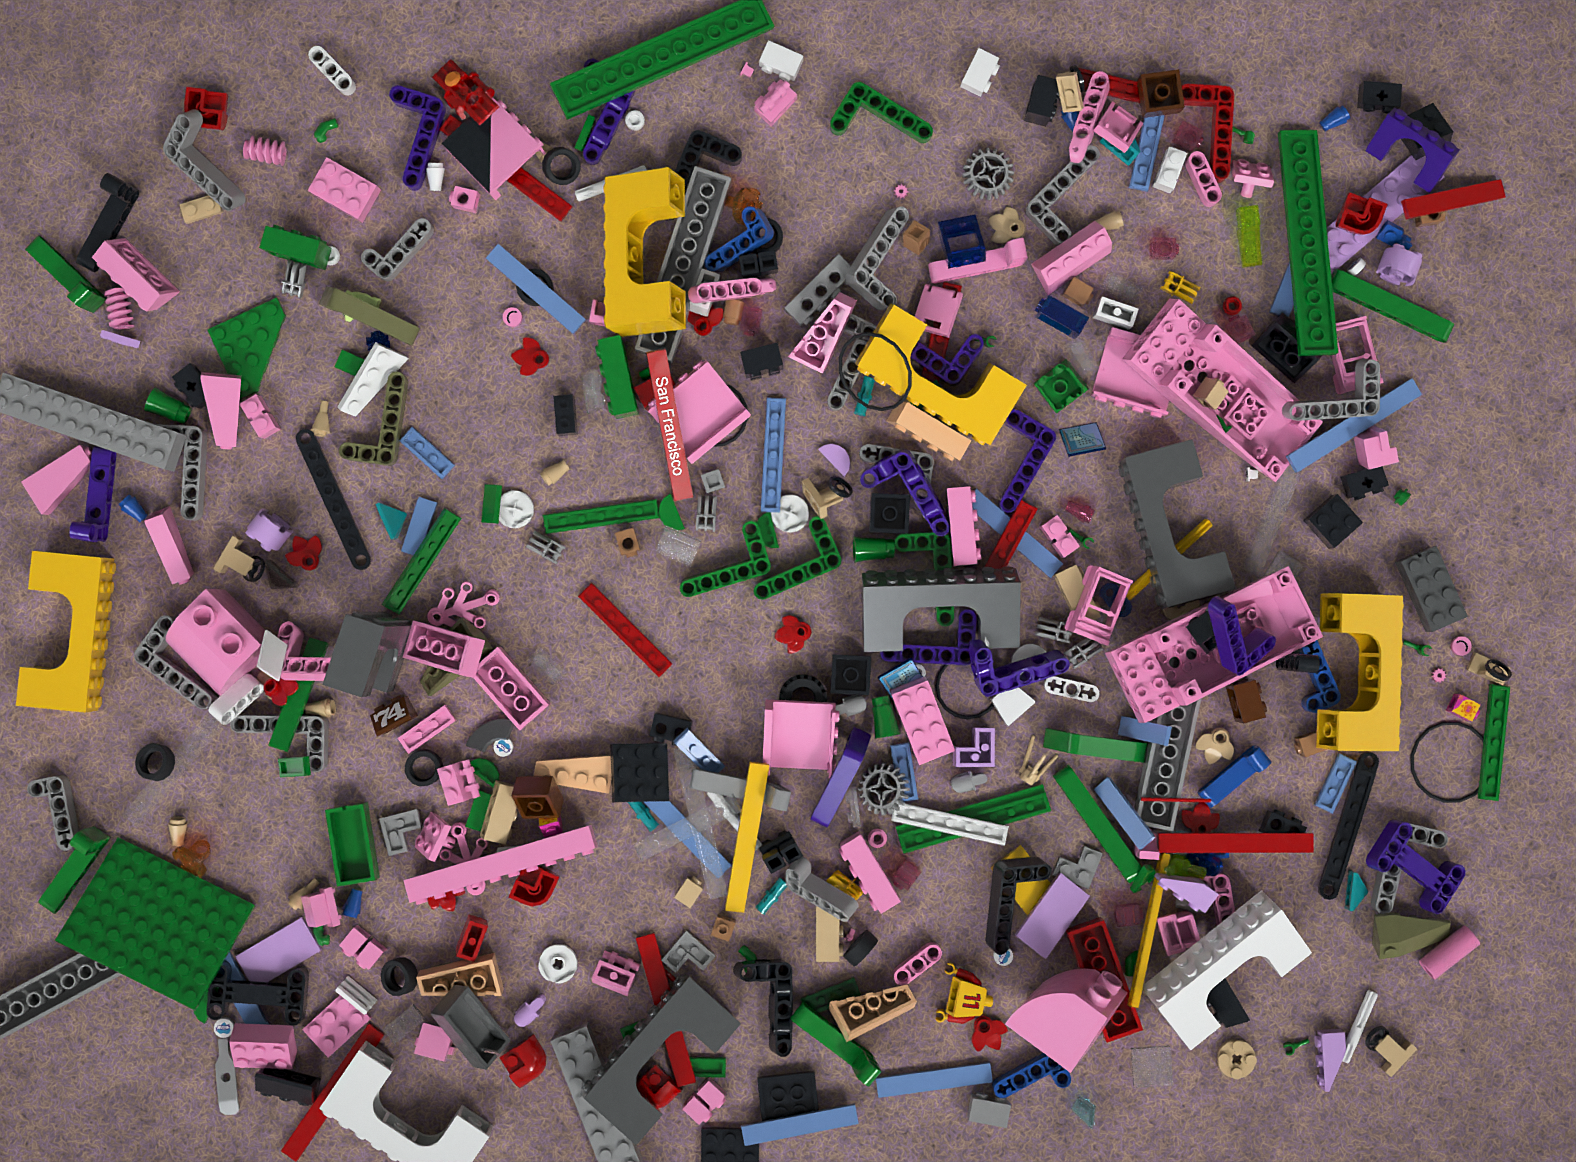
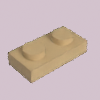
M209 195L180 204L186 224L223 213L222 207Z

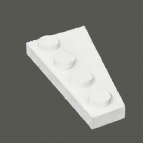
M375 342L339 403L338 409L356 417L387 383L389 375L397 372L409 358L402 353Z

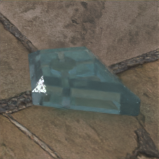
M1078 1096L1071 1110L1089 1128L1093 1129L1096 1106L1090 1103L1089 1099Z

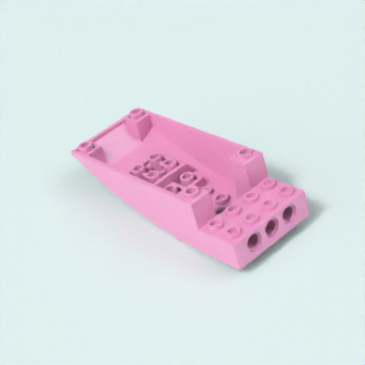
M1169 298L1122 358L1194 422L1274 482L1279 479L1290 465L1286 456L1306 444L1323 423L1320 419L1296 421L1285 418L1282 414L1284 404L1299 400L1222 329L1214 324H1206L1180 299ZM1187 360H1191L1194 364L1193 369L1190 371L1184 368V363ZM1200 372H1205L1207 378L1220 379L1224 383V387L1229 391L1216 410L1203 407L1193 397V394L1201 384L1198 381V374ZM1296 407L1292 409V415L1296 413ZM1216 415L1223 419L1226 426H1231L1232 428L1225 433ZM1257 444L1259 446L1261 444L1265 445L1268 450L1262 459L1253 457L1252 449H1255L1254 446L1257 447Z
M1289 566L1221 596L1224 600L1235 605L1243 639L1256 628H1260L1276 638L1273 649L1241 676L1222 666L1218 648L1206 654L1186 628L1191 619L1200 617L1206 612L1205 610L1208 608L1209 602L1105 653L1139 723H1146L1178 706H1187L1323 637ZM1190 648L1196 651V657L1192 660L1186 656V652ZM1177 657L1180 663L1177 668L1170 666V658Z

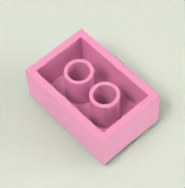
M326 157L308 191L313 196L363 223L381 189L372 182Z
M234 1024L229 1040L234 1067L260 1069L293 1068L297 1054L293 1026Z

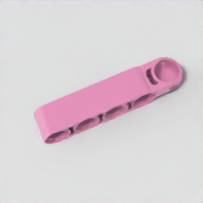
M1103 71L1096 72L1091 77L1083 100L1084 108L1079 112L1073 129V138L1069 146L1070 161L1073 163H1080L1085 157L1087 148L1092 142L1095 133L1093 130L1098 124L1109 93V78ZM1098 82H1104L1103 85H1096ZM1093 99H1098L1096 103L1090 102ZM1088 116L1093 117L1091 120H1084ZM1080 134H1086L1083 138L1078 137Z
M748 278L710 282L691 287L688 291V297L693 303L743 299L773 292L777 287L775 280L772 278Z

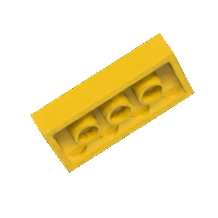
M1020 844L1001 860L1030 856ZM1048 879L1016 883L1015 900L1027 916L1051 884Z

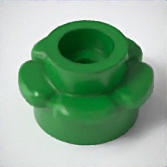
M1400 489L1393 497L1396 499L1395 504L1397 503L1402 506L1410 498L1411 494L1407 492L1408 489L1404 491Z

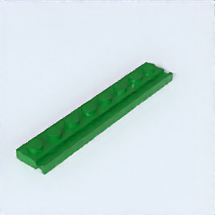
M1042 784L946 813L1007 825L1051 812V808ZM908 824L896 826L903 854L962 838V836Z

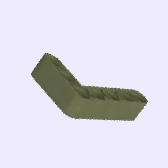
M326 286L319 302L320 305L330 310L347 315L413 346L420 330L419 327L333 287Z
M393 372L388 377L378 446L345 442L339 448V454L343 459L383 466H392L397 462L408 390V379L404 374ZM401 376V385L395 386V378ZM398 395L400 401L398 404L393 405L391 400L393 396ZM392 414L397 416L394 424L389 423V417ZM389 433L394 435V440L391 443L386 441V436ZM348 447H352L353 454L347 457L345 451ZM368 449L372 450V457L370 459L364 457V453ZM386 452L391 453V460L385 462L383 459Z

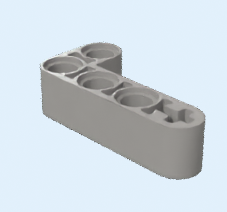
M424 218L418 219L384 258L375 250L366 249L361 255V260L382 280L392 281L431 238L434 228L428 220ZM421 226L426 227L427 231H423ZM410 239H415L416 241L413 247H407V242ZM402 253V260L396 262L394 259L395 255ZM370 255L376 256V260L373 263H368ZM389 267L390 273L387 276H382V270Z
M866 444L861 447L859 457L863 462L875 464L882 459L881 454L888 451L892 455L901 449ZM868 448L871 453H876V449L880 450L878 460H875L876 456L874 455L865 458L866 456L862 454V451L865 452ZM910 451L919 466L921 458L925 457L929 460L930 464L928 467H920L929 483H931L934 464L932 456L927 453Z
M58 775L31 781L27 787L30 796L42 797L48 795L58 847L64 851L73 849L74 847L69 845L66 839H72L79 831L69 779L64 775ZM56 780L61 782L60 789L55 785ZM38 783L42 786L41 793L37 791ZM60 799H63L65 802L63 808L59 805ZM64 817L68 820L67 827L62 822Z
M801 857L794 861L786 870V886L792 892L839 920L847 922L858 909L859 904L853 897L812 874L811 864L806 858Z

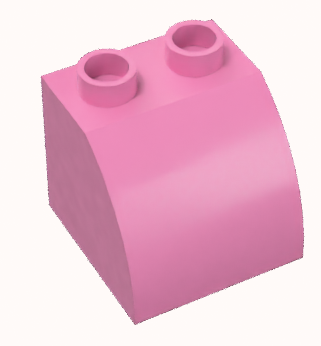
M205 589L175 619L167 632L165 640L221 696L242 676L250 673L257 666L265 629L226 590Z
M1095 969L1065 971L1043 982L1011 1015L1005 1025L1071 1073L1092 1047L1127 995V992L1121 988L1122 982L1120 979L1108 971H1102V973Z

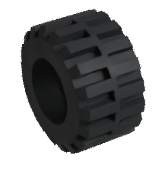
M799 674L789 678L783 684L779 693V700L792 701L793 692L797 688L806 687L813 692L814 702H827L826 690L822 683L815 677L807 674Z

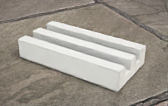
M349 976L335 990L364 1015L377 1002L375 997Z

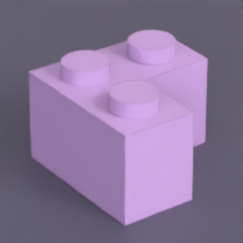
M972 727V746H954L953 766L995 767V728Z

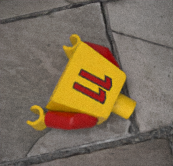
M947 963L953 967V971L948 972L944 970L945 973L948 975L954 973L956 976L952 977L946 1011L941 1008L936 1010V1013H942L944 1017H936V1021L943 1022L946 1019L948 1022L964 1024L974 1019L975 1016H981L984 1006L991 1007L993 1005V996L986 995L987 989L982 986V982L972 972L962 968L957 969L953 963Z

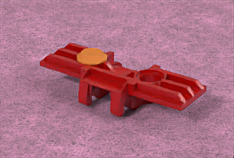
M452 59L432 76L446 91L444 95L446 103L452 109L455 108L457 114L462 119L466 118L465 110L481 125L499 108L492 100L495 94L494 89L488 87L476 72H471L467 75ZM476 85L478 88L472 91L471 88Z

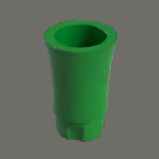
M157 387L153 388L144 407L145 412L157 414L183 424L187 422L192 411V407L169 396Z
M853 536L854 563L894 558V539L885 540V538Z
M890 696L873 698L872 705L874 708H872L875 739L900 735L901 732L897 725Z

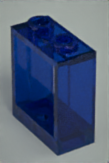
M976 214L938 222L939 238L948 269L986 261V248ZM974 233L977 247L951 252L948 238Z
M1050 295L1046 299L1042 298L1034 310L1037 312L1035 318L1074 340L1080 335L1089 319L1088 316Z

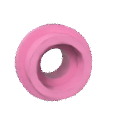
M873 829L868 834V842L872 847L880 848L886 844L887 835L882 829ZM877 834L880 835L881 840L875 841L874 836Z

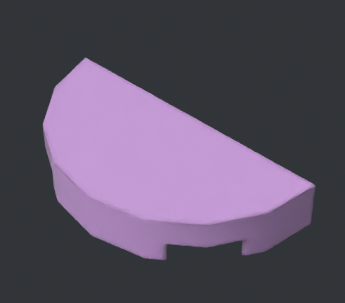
M104 330L101 331L100 336L103 339L139 348L140 341Z
M827 444L820 447L818 450L845 477L850 467L849 455L845 449L835 444Z

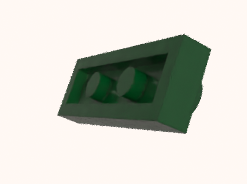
M851 977L801 997V1002L819 1013L829 1009L831 1001L861 996L855 978Z

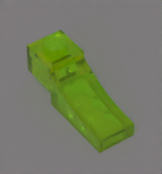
M1258 205L1239 207L1236 210L1242 268L1261 266V222Z

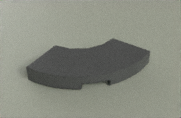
M497 719L487 722L470 736L466 746L485 752L494 741L508 740L514 724L509 719Z

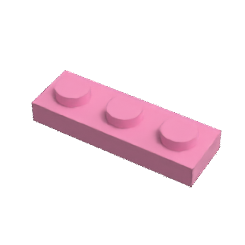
M444 705L397 739L407 753L410 754L457 720L448 707Z

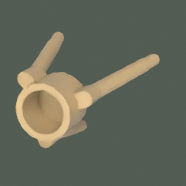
M1034 735L1031 736L1022 767L1019 770L1022 773L1019 778L1030 785H1033L1035 781L1037 782L1041 775L1058 758L1056 754L1038 771L1046 758V755L1043 754L1034 768L1030 765L1026 768L1034 744Z

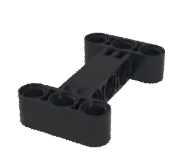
M224 961L221 967L225 970V974L220 975L217 973L208 988L206 1011L208 1017L212 1020L222 1018L228 1012L229 1003L284 1006L286 1023L295 1026L306 1015L309 972L305 967H296L288 975L287 984L231 980L232 967L229 962ZM295 972L302 974V981L295 979ZM220 986L223 989V994H218L215 991V987ZM293 992L300 993L301 1000H296L293 997ZM214 1005L221 1008L222 1012L220 1014L214 1011ZM291 1011L298 1012L299 1019H294L291 1016Z

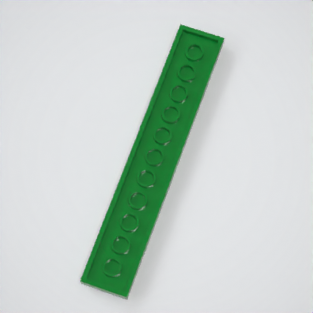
M739 0L551 82L550 87L566 120L766 33L774 29L775 26L762 0Z
M1280 130L1278 132L1298 356L1336 355L1339 352L1317 130Z

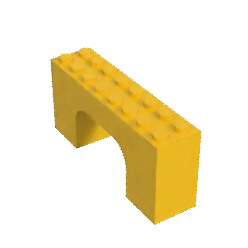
M669 167L605 177V184L603 186L605 203L603 205L605 212L603 224L605 231L603 243L605 249V259L603 262L605 268V327L622 337L686 329V291L670 281L644 284L643 281L644 233L656 221L685 217V179Z
M890 303L873 333L882 334L889 338L906 355L912 371V387L906 399L916 406L919 403L924 405L923 409L933 416L936 413L939 414V419L951 426L954 423L956 425L955 428L966 436L969 433L972 434L971 438L984 446L985 443L991 445L1027 385L995 365L988 363L975 386L969 392L961 395L947 392L917 374L911 366L910 357L912 350L927 324ZM870 336L855 362L858 366L857 370L866 376L872 374L875 376L873 379L883 386L887 383L891 386V391L902 396L908 387V370L903 357L890 343L882 338Z
M32 551L28 589L57 592L67 597L72 606V621L68 655L61 666L58 668L41 666L20 667L16 706L84 713L98 711L101 707L102 697L100 696V690L104 686L102 671L106 667L104 652L108 648L106 633L110 629L108 614L112 609L110 595L114 590L112 576L116 571V563H114L113 558Z
M1320 593V631L1351 635L1358 644L1359 666L1358 694L1355 702L1350 707L1342 710L1317 709L1316 748L1337 751H1399L1403 596Z

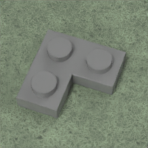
M418 808L379 819L388 855L391 856L409 851L404 832L423 827Z
M1083 846L1077 863L1059 857L1052 875L1056 876L1058 873H1062L1074 884L1089 889L1103 853Z
M686 930L661 961L675 973L688 958L700 969L704 970L716 955Z

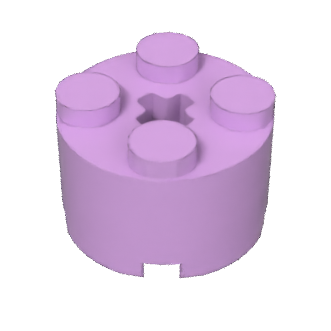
M1394 244L1393 247L1384 250L1376 273H1380V278L1389 283L1400 285V282L1406 283L1405 286H1411L1414 284L1420 269L1422 254L1406 250L1400 244Z
M262 508L247 526L245 533L250 538L261 542L260 546L266 551L270 552L271 549L278 551L293 533V530H288L290 526L278 515L273 513L271 516L267 514L269 510Z

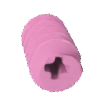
M253 135L250 141L245 140L243 145L244 159L251 158L253 161L258 159L259 162L266 161L268 164L273 162L275 165L281 164L282 166L285 163L287 151L284 141L281 142L280 146H278L277 140H274L273 144L270 145V139L267 138L265 143H263L262 137H259L258 141L255 142V136Z
M113 288L105 291L104 296L108 297L105 303L110 305L106 307V310L110 312L107 317L109 320H113L109 322V326L117 330L133 328L134 325L128 324L129 321L133 320V317L127 316L132 310L126 309V306L131 305V302L125 301L130 296L124 294L123 288Z

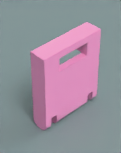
M1112 101L1093 131L1125 153L1142 127L1143 122L1140 121L1136 127L1133 126L1137 118L1119 105L1115 111H1112L1115 102Z
M925 284L915 318L925 324L927 322L925 319L941 323L940 329L927 326L924 331L949 338L963 293L958 292L956 298H954L956 292L937 286H932L931 288L929 284Z

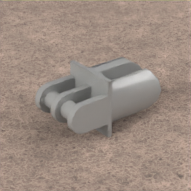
M288 259L285 279L282 281L283 294L290 293V296L297 295L298 298H302L306 284L304 280L307 264H302L301 266L300 262L296 261L294 263L293 260Z
M698 495L696 531L698 529L707 531L708 529L715 532L717 496H713L712 514H709L710 496H705L704 514H701L702 495ZM699 517L705 518V523H699ZM708 518H713V524H707Z
M534 530L533 534L545 540L548 544L545 545L530 537L529 541L543 548L544 551L542 552L529 544L525 547L557 564L558 557H561V551L566 547ZM553 544L558 546L555 551L551 549ZM549 551L554 553L552 558L547 556Z
M1039 617V621L1055 624L1056 626L1053 628L1037 624V628L1052 631L1054 634L1049 635L1035 632L1036 636L1070 643L1068 640L1072 633L1066 629L1065 631L1060 630L1061 624L1065 625V622ZM1059 633H1064L1063 639L1058 638Z
M1086 638L1066 650L1063 654L1068 656L1069 662H1072L1074 665L1073 669L1104 650L1101 646L1085 655V653L1100 643L1094 641L1081 649L1083 645L1092 640ZM1076 648L1078 653L1073 655L1071 651ZM1079 656H1081L1083 659L1080 662H1078L1076 659Z
M861 695L842 698L843 703L836 704V711H839V715L846 713L847 717L859 714L866 708V701Z
M969 770L952 777L951 786L957 793L976 791L975 786L986 783L987 776L982 772L972 774Z

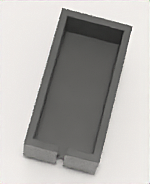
M1437 546L1427 547L1414 553V555H1409L1395 561L1425 632H1434L1468 617Z
M454 985L430 1013L475 1068L487 1070L498 1056L485 1052V1050L500 1054L511 1041L468 986Z

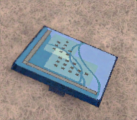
M1097 422L1059 429L1068 457L1106 450Z
M909 658L878 676V679L892 698L889 690L922 678L923 675L912 658Z

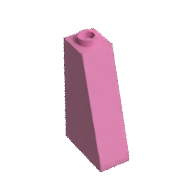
M201 372L202 388L216 446H220L221 449H232V447H236L241 376Z
M79 445L21 481L41 514H51L90 470L92 455L90 447Z
M171 507L152 512L144 522L171 583H179L181 585L189 582L194 572Z

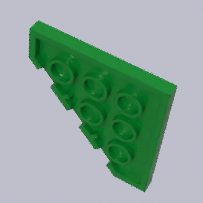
M274 298L208 329V333L227 374L241 376L240 399L257 393L260 389V383L267 370L273 348H275L280 329L286 318L278 298Z

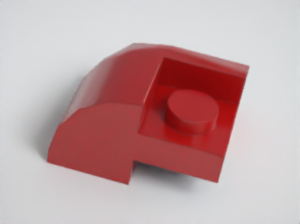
M186 87L184 112L196 109L203 117V123L200 128L223 131L228 120V115L226 114L228 94Z
M1349 192L1341 212L1338 213L1335 226L1352 234H1369L1380 225L1388 204L1371 197L1366 199Z
M538 866L537 870L530 872L523 869L513 885L509 898L532 907L542 905L551 897L560 876Z
M532 1034L499 1058L509 1072V1077L517 1087L522 1088L543 1073L547 1056L535 1035Z
M657 1064L636 1081L637 1090L658 1109L669 1104L683 1090L681 1087H677L676 1082L671 1076H668Z

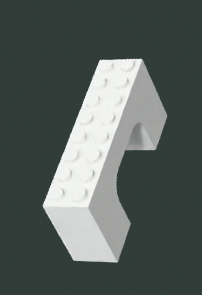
M1261 890L1145 983L1142 990L1176 1034L1192 1050L1221 1027L1206 1004L1209 992L1219 982L1248 959L1255 956H1262L1283 977L1312 952L1284 912Z
M367 1041L362 1045L319 1108L325 1116L333 1117L339 1121L340 1126L345 1129H351L358 1138L368 1140L373 1148L383 1150L391 1160H398L399 1162H473L490 1137L493 1125L463 1105L460 1106L447 1127L435 1135L422 1134L387 1111L380 1102L379 1092L398 1062Z

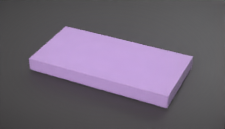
M1058 873L1015 933V936L1046 959L1090 896L1062 873Z
M301 917L235 957L249 981L269 982L318 953L322 948L318 945L304 917Z

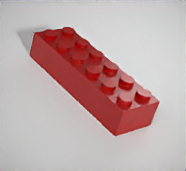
M1098 917L1067 928L1065 932L1078 968L1095 969L1099 973L1108 971L1120 979L1122 982L1121 988L1127 992V995L1101 1032L1106 1043L1142 1031L1143 1027L1136 1008L1127 1005L1130 991L1104 919Z

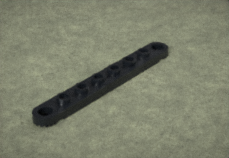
M302 429L296 435L297 445L353 567L358 570H365L371 564V556L314 432L309 429ZM308 433L311 436V441L308 444H303L301 437ZM359 555L366 557V563L363 566L357 564L356 560Z
M1364 752L1359 756L1322 873L1318 893L1326 900H1332L1339 894L1338 892L1379 766V758L1372 752ZM1368 756L1373 758V764L1370 767H1366L1364 764V760ZM1328 884L1333 887V892L1330 895L1324 894L1323 890Z

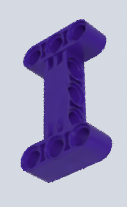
M1397 819L1390 820L1366 857L1367 866L1380 872H1387L1395 864L1426 888L1419 899L1420 907L1435 914L1442 913L1466 874L1465 868L1460 864L1444 861L1437 869L1406 845L1413 832L1412 826L1407 822Z

